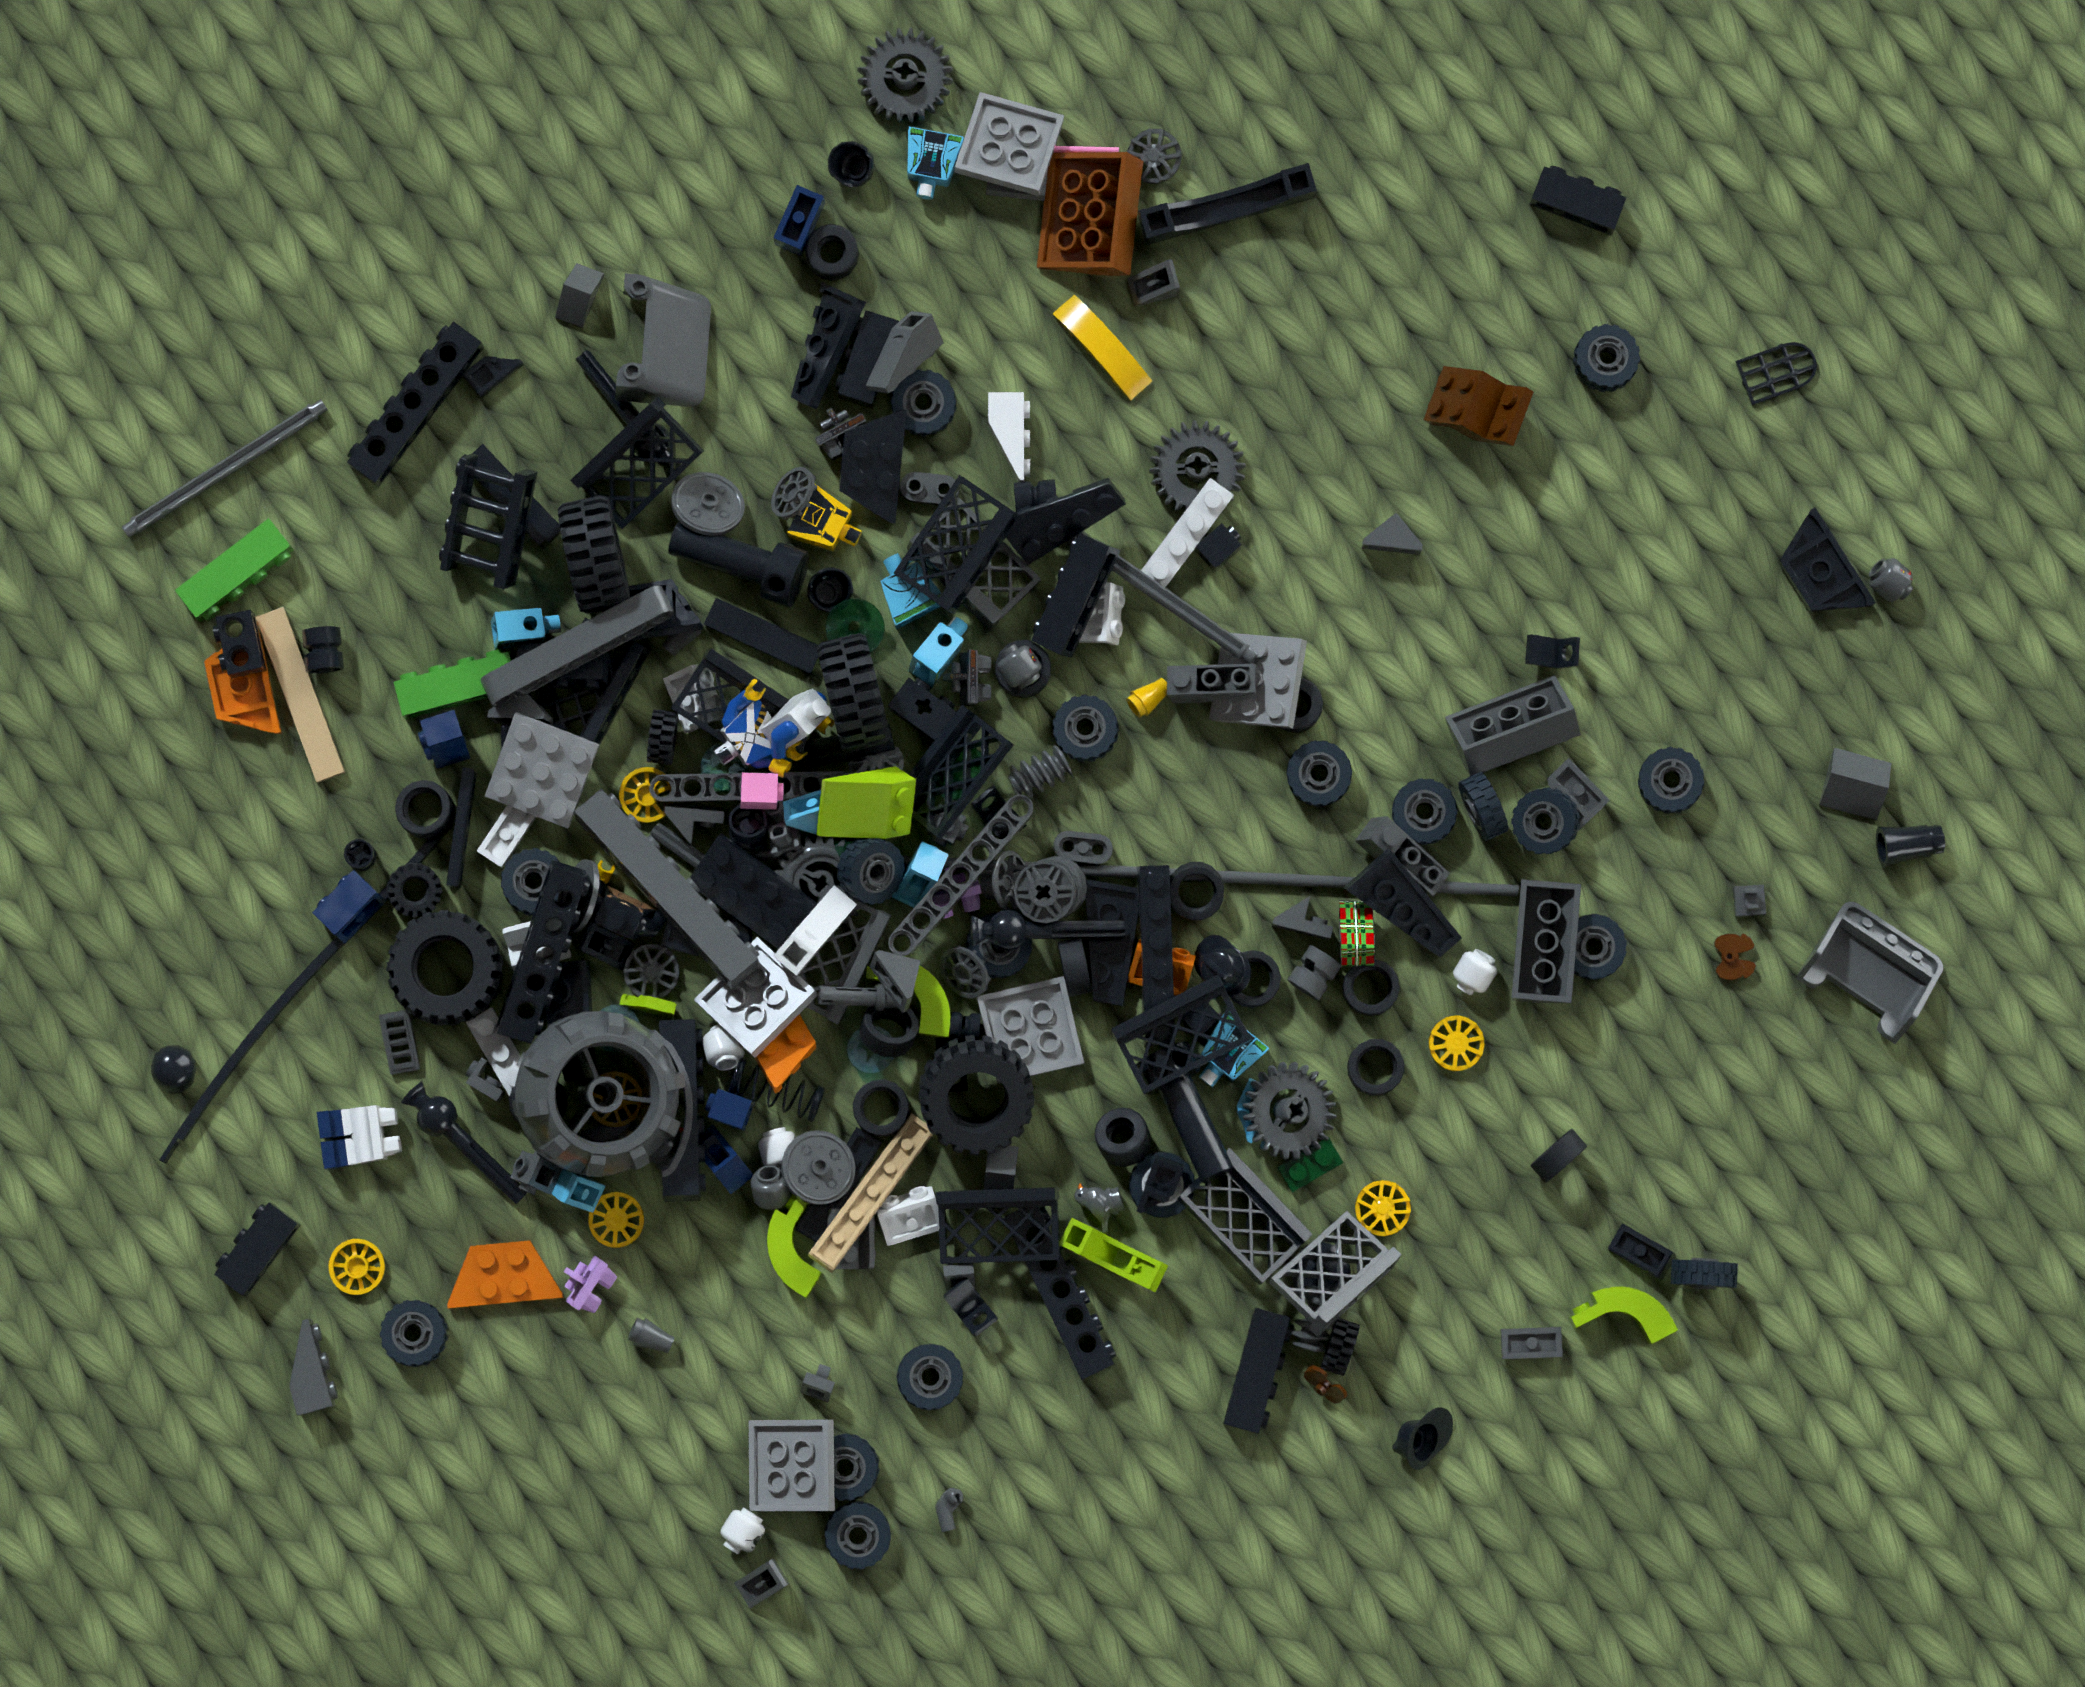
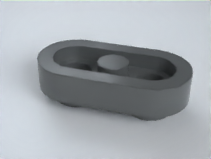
M910 472L901 480L900 490L902 496L909 502L939 505L946 495L939 492V487L947 485L951 488L956 480L948 475ZM912 482H918L921 487L918 491H912L909 485Z
M1075 831L1061 832L1055 838L1053 845L1056 856L1068 858L1076 863L1094 865L1106 863L1113 851L1112 843L1106 836ZM1067 841L1072 842L1074 845V849L1071 852H1066L1062 848L1063 844ZM1101 845L1104 850L1101 855L1093 854V846Z

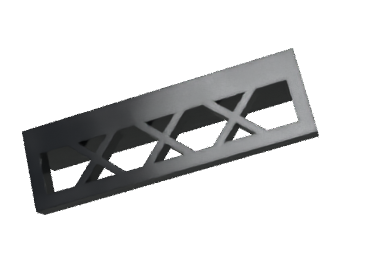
M484 444L473 452V454L478 455L476 467L513 477ZM476 479L497 503L509 504L511 497L509 488ZM533 497L526 533L543 550L561 534L559 523Z

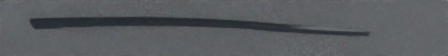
M451 823L447 831L440 836L427 839L408 863H422L453 827V824ZM387 886L379 893L386 902L389 900ZM336 937L265 1013L193 1107L159 1159L161 1162L167 1164L179 1144L176 1141L178 1139L183 1142L185 1141L215 1095L257 1040L310 979L346 943H343Z

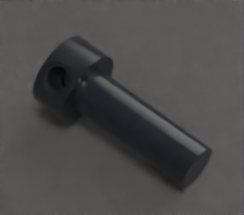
M680 521L673 530L668 548L669 555L761 585L760 597L762 599L789 608L797 600L809 564L808 551L779 542L771 552L724 535L708 536L698 534L686 528Z
M1188 1041L1173 1044L1174 1047L1187 1051L1191 1049ZM1162 1048L1148 1055L1146 1060L1163 1065L1168 1049ZM1172 1050L1167 1066L1177 1070L1185 1067L1188 1055ZM1195 1057L1191 1058L1190 1064L1197 1061ZM1138 1062L1136 1064L1138 1070L1140 1068L1141 1062ZM1147 1064L1144 1065L1141 1076L1146 1086L1159 1079L1162 1069ZM1200 1067L1147 1093V1095L1160 1093L1201 1183H1207L1232 1171L1234 1167L1192 1080V1077L1200 1071ZM1165 1070L1163 1077L1171 1074L1172 1072Z

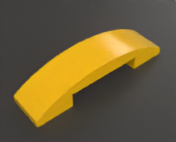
M1075 294L1052 314L1108 373L1113 383L1130 401L1153 382L1117 337Z

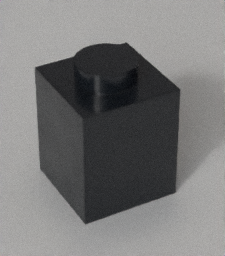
M1221 523L1195 547V552L1215 573L1241 549L1242 544L1239 541L1242 538L1232 526L1226 528Z

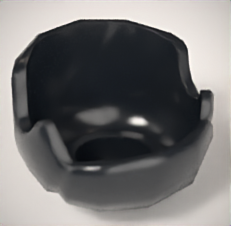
M854 141L839 143L831 150L827 159L830 175L842 185L850 188L861 187L871 179L875 170L873 154L868 148Z
M834 567L823 568L817 571L811 577L807 586L809 602L817 610L826 613L843 609L854 592L851 578L844 570Z
M179 1045L165 1046L159 1052H156L151 1064L152 1078L159 1089L169 1094L182 1093L194 1083L196 1074L195 1059L189 1050Z

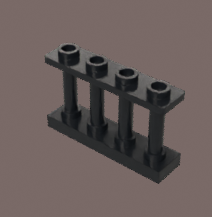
M472 453L463 456L456 466L455 474L458 477L456 487L450 496L452 508L444 528L445 533H447L445 544L439 553V560L441 561L440 570L445 572L452 570L459 563L492 573L493 577H495L493 587L504 590L516 585L538 472L525 469L515 473L513 477L476 467L478 455ZM474 478L509 488L511 492L509 504L503 505L471 495ZM472 507L504 517L506 521L504 532L500 534L466 524L468 508ZM463 535L498 545L500 549L499 559L494 562L460 552Z

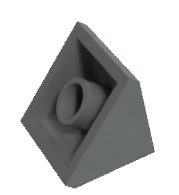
M1833 748L1819 805L1877 820L1889 789L1891 763Z

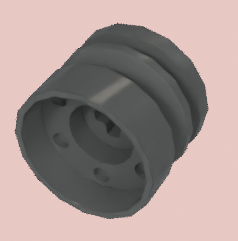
M1052 856L1031 863L1020 872L1015 881L1014 896L1017 906L1025 916L1035 922L1050 923L1067 917L1080 908L1086 898L1087 883L1084 873L1076 863L1065 857ZM1048 885L1051 889L1048 892L1049 896L1046 897L1043 893L1045 892L1044 887Z

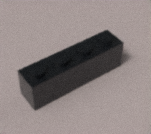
M1080 533L1074 539L1070 546V556L1066 564L1059 570L1056 587L1046 599V609L1042 618L1036 622L1033 628L1034 635L1031 641L1059 655L1069 658L1073 657L1121 550L1083 533Z
M1254 1308L1223 1424L1258 1434L1260 1428L1266 1429L1270 1412L1265 1411L1268 1399L1274 1400L1278 1383L1273 1382L1276 1370L1282 1371L1286 1357L1285 1353H1281L1284 1341H1290L1294 1327L1293 1324H1289L1290 1317Z

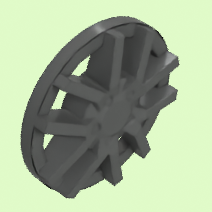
M1149 128L1139 133L1131 140L1127 150L1128 153L1141 158L1143 165L1146 164L1148 166L1142 174L1141 181L1150 184L1162 183L1172 178L1178 171L1182 160V151L1178 141L1173 135L1162 129ZM1152 134H1159L1157 144H1152ZM1147 136V145L1139 142V140ZM1164 136L1168 137L1172 142L1163 145ZM1135 145L1144 148L1142 154L1133 152ZM1175 147V154L1166 155L1165 150ZM1176 159L1172 169L1166 163V160ZM1162 165L1169 172L1165 176H1161L1158 169ZM1154 169L1158 178H1147Z
M796 467L780 479L774 489L771 500L774 514L784 520H788V518L795 515L801 516V511L805 506L809 508V500L813 491L817 489L815 485L816 477L811 471L804 467Z
M896 746L895 750L854 758L848 763L849 772L854 774L894 766L902 770L904 767L903 754Z
M646 944L636 948L628 956L623 969L625 982L635 995L651 996L659 999L668 995L675 988L680 975L679 964L674 954L669 949L657 944ZM654 948L660 951L652 959L648 949ZM643 950L648 959L644 963L637 956V953ZM664 952L670 958L661 965L657 960ZM634 958L640 967L629 968L631 960ZM671 961L674 964L675 973L664 970ZM639 971L640 978L630 981L629 972ZM664 974L674 977L671 985L661 980ZM643 981L642 990L639 992L632 984ZM647 983L653 984V995L645 994ZM658 983L666 986L667 990L657 994Z
M961 945L949 948L941 956V975L947 986L956 994L965 998H976L987 990L988 982L990 981L984 965L986 961L984 959L981 960L976 955V950L971 951L961 947ZM956 979L957 985H955L952 980Z

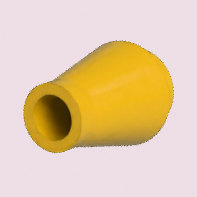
M1160 678L1153 683L1131 691L1130 696L1126 698L1131 711L1138 718L1143 715L1148 716L1166 697L1167 682Z

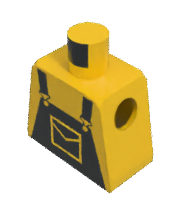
M816 485L817 489L813 491L809 500V508L805 506L801 511L802 515L795 516L787 531L788 537L830 551L835 550L839 540L855 547L862 531L848 524L852 511Z

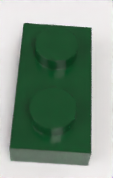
M1330 1138L1328 1141L1323 1140L1318 1143L1321 1146L1319 1150L1310 1147V1156L1300 1153V1159L1295 1160L1291 1158L1277 1167L1292 1193L1344 1163Z

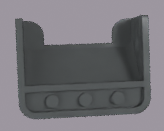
M625 273L623 294L628 295L634 300L647 301L642 364L631 362L623 365L618 370L615 400L650 404L655 398L659 397L665 405L693 407L700 404L705 394L711 314L709 300L699 293L644 275Z
M1846 902L1840 908L1805 961L1796 979L1810 988H1815L1821 985L1825 978H1827L1881 1014L1882 1017L1878 1022L1877 1030L1887 1040L1896 1044L1920 1014L1943 971V964L1937 955L1860 904Z

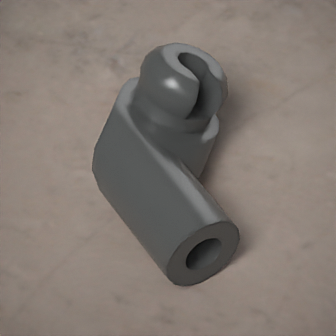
M947 1489L935 1505L941 1532L956 1529L952 1513L959 1503H962L964 1498L962 1491L959 1489Z

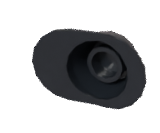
M1211 935L1204 938L1198 944L1194 954L1196 956L1194 966L1200 978L1206 981L1219 975L1228 996L1241 993L1247 987L1251 978V967L1248 959L1232 943L1220 935Z
M1438 1407L1428 1412L1421 1420L1405 1422L1398 1431L1397 1440L1392 1445L1393 1451L1406 1458L1411 1468L1415 1470L1423 1469L1449 1441L1453 1430L1451 1413L1443 1407Z

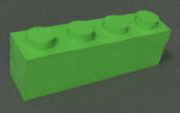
M268 518L175 589V592L196 619L200 622L204 619L209 621L220 613L219 607L227 601L232 603L244 594L243 589L251 583L256 585L265 579L268 575L266 571L274 565L279 567L291 558L290 553L294 549Z
M497 649L487 652L486 658L475 660L474 657H466L458 660V665L446 668L445 664L428 668L429 673L417 675V672H410L400 675V680L395 681L394 686L402 716L406 720L488 698L481 684V678L512 661L511 654L509 652L504 653L503 649Z

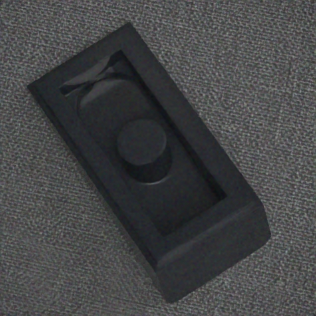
M1623 1223L1608 1247L1609 1251L1660 1281L1664 1279L1671 1267L1672 1259L1675 1260L1676 1254L1673 1251Z

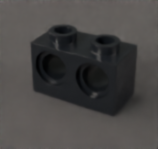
M250 609L216 617L217 625L213 626V633L216 643H221L223 654L219 655L222 672L227 671L231 678H237L267 671L255 613ZM235 623L242 624V633L238 637H229V627ZM240 652H247L249 656L248 662L243 666H236L234 663L235 656Z

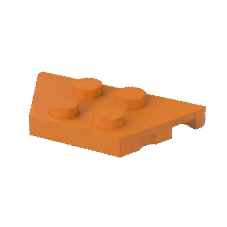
M261 636L260 641L267 671L231 678L227 671L222 672L219 655L223 654L222 649L204 661L217 720L274 734L282 733ZM238 653L234 658L235 665H245L249 659L248 653Z
M800 1014L755 1057L775 1094L780 1092L783 1088L782 1084L791 1074L794 1075L801 1067L802 1061L808 1058L816 1049V1041Z
M529 1240L470 1246L447 1307L450 1309L564 1297L563 1292L550 1274L546 1264L539 1256L533 1243Z

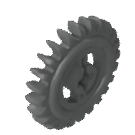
M897 28L895 38L892 37L889 31H886L885 42L875 37L877 48L867 45L866 49L871 56L862 55L860 57L861 61L867 66L857 68L860 74L866 76L858 79L857 83L867 86L861 90L862 96H871L867 101V105L873 106L877 104L876 114H880L885 110L886 120H890L894 114L897 115L898 123L902 122L904 116H907L909 122L913 123L915 114L924 120L925 110L935 114L936 111L933 104L944 105L940 95L948 96L950 91L944 86L953 83L952 78L945 76L953 71V67L943 66L950 60V56H939L944 46L940 45L933 48L935 37H931L925 42L924 31H921L917 38H915L912 28H909L907 36H903L901 29ZM899 56H910L918 59L925 67L926 72H918L916 64L909 59L898 60L893 65V68H886V66ZM904 69L909 70L907 79H901ZM884 80H893L894 85L904 91L914 88L917 84L925 85L918 93L912 96H900L890 91Z
M1193 420L1191 429H1188L1185 423L1182 422L1180 433L1171 427V439L1164 435L1161 436L1164 447L1154 446V450L1160 456L1150 457V461L1158 465L1149 469L1150 474L1158 475L1156 479L1152 480L1151 484L1153 486L1161 485V488L1157 491V496L1168 495L1165 505H1169L1173 501L1176 502L1175 512H1178L1183 506L1187 509L1200 492V490L1190 489L1183 485L1177 477L1179 475H1185L1188 480L1200 483L1205 481L1209 474L1219 473L1215 480L1218 484L1229 492L1241 491V487L1235 481L1245 479V476L1237 471L1244 469L1246 464L1236 460L1241 458L1244 453L1243 451H1233L1238 445V441L1227 442L1230 436L1229 431L1222 436L1219 435L1220 425L1209 431L1208 421H1205L1202 429H1199L1196 420ZM1193 448L1206 449L1217 459V462H1210V459L1205 454L1197 452L1188 456L1185 464H1176L1181 454ZM1195 461H1199L1200 466L1205 467L1202 468L1199 474L1195 473V469L1190 468L1194 466Z
M806 836L805 847L802 846V849L796 850V852H785L789 860H778V863L784 870H776L774 872L799 890H801L800 879L807 881L810 892L818 897H821L824 888L822 890L818 888L819 882L815 880V877L820 879L823 875L827 877V884L831 887L835 885L842 892H845L836 884V876L831 870L822 868L812 872L806 869V867L814 862L824 861L833 864L837 868L841 859L840 856L845 851L846 840L843 839L838 845H834V837H829L827 843H824L823 837L817 836L816 843H813L811 838ZM857 910L851 911L850 915L854 917H857L859 915ZM847 917L843 921L846 925L849 924Z
M1285 1062L1279 1063L1278 1070L1275 1066L1271 1065L1268 1067V1075L1265 1072H1259L1260 1083L1258 1081H1251L1254 1092L1247 1091L1245 1093L1250 1102L1243 1104V1108L1249 1110V1113L1244 1115L1243 1119L1251 1121L1246 1131H1255L1252 1141L1258 1142L1261 1140V1151H1265L1270 1147V1155L1275 1157L1280 1152V1157L1283 1160L1289 1158V1152L1293 1159L1298 1160L1300 1159V1152L1305 1156L1311 1155L1309 1147H1314L1317 1150L1321 1149L1317 1139L1321 1141L1329 1140L1323 1133V1130H1333L1334 1127L1326 1121L1327 1119L1337 1117V1115L1328 1112V1109L1335 1106L1336 1103L1326 1101V1098L1333 1091H1322L1327 1080L1315 1082L1319 1072L1313 1071L1307 1075L1308 1065L1301 1066L1297 1071V1062H1292L1288 1069ZM1284 1089L1294 1090L1291 1097L1282 1098L1275 1103L1273 1110L1275 1120L1272 1123L1269 1112L1273 1097ZM1305 1120L1304 1125L1299 1130L1292 1133L1283 1132L1287 1124H1298Z

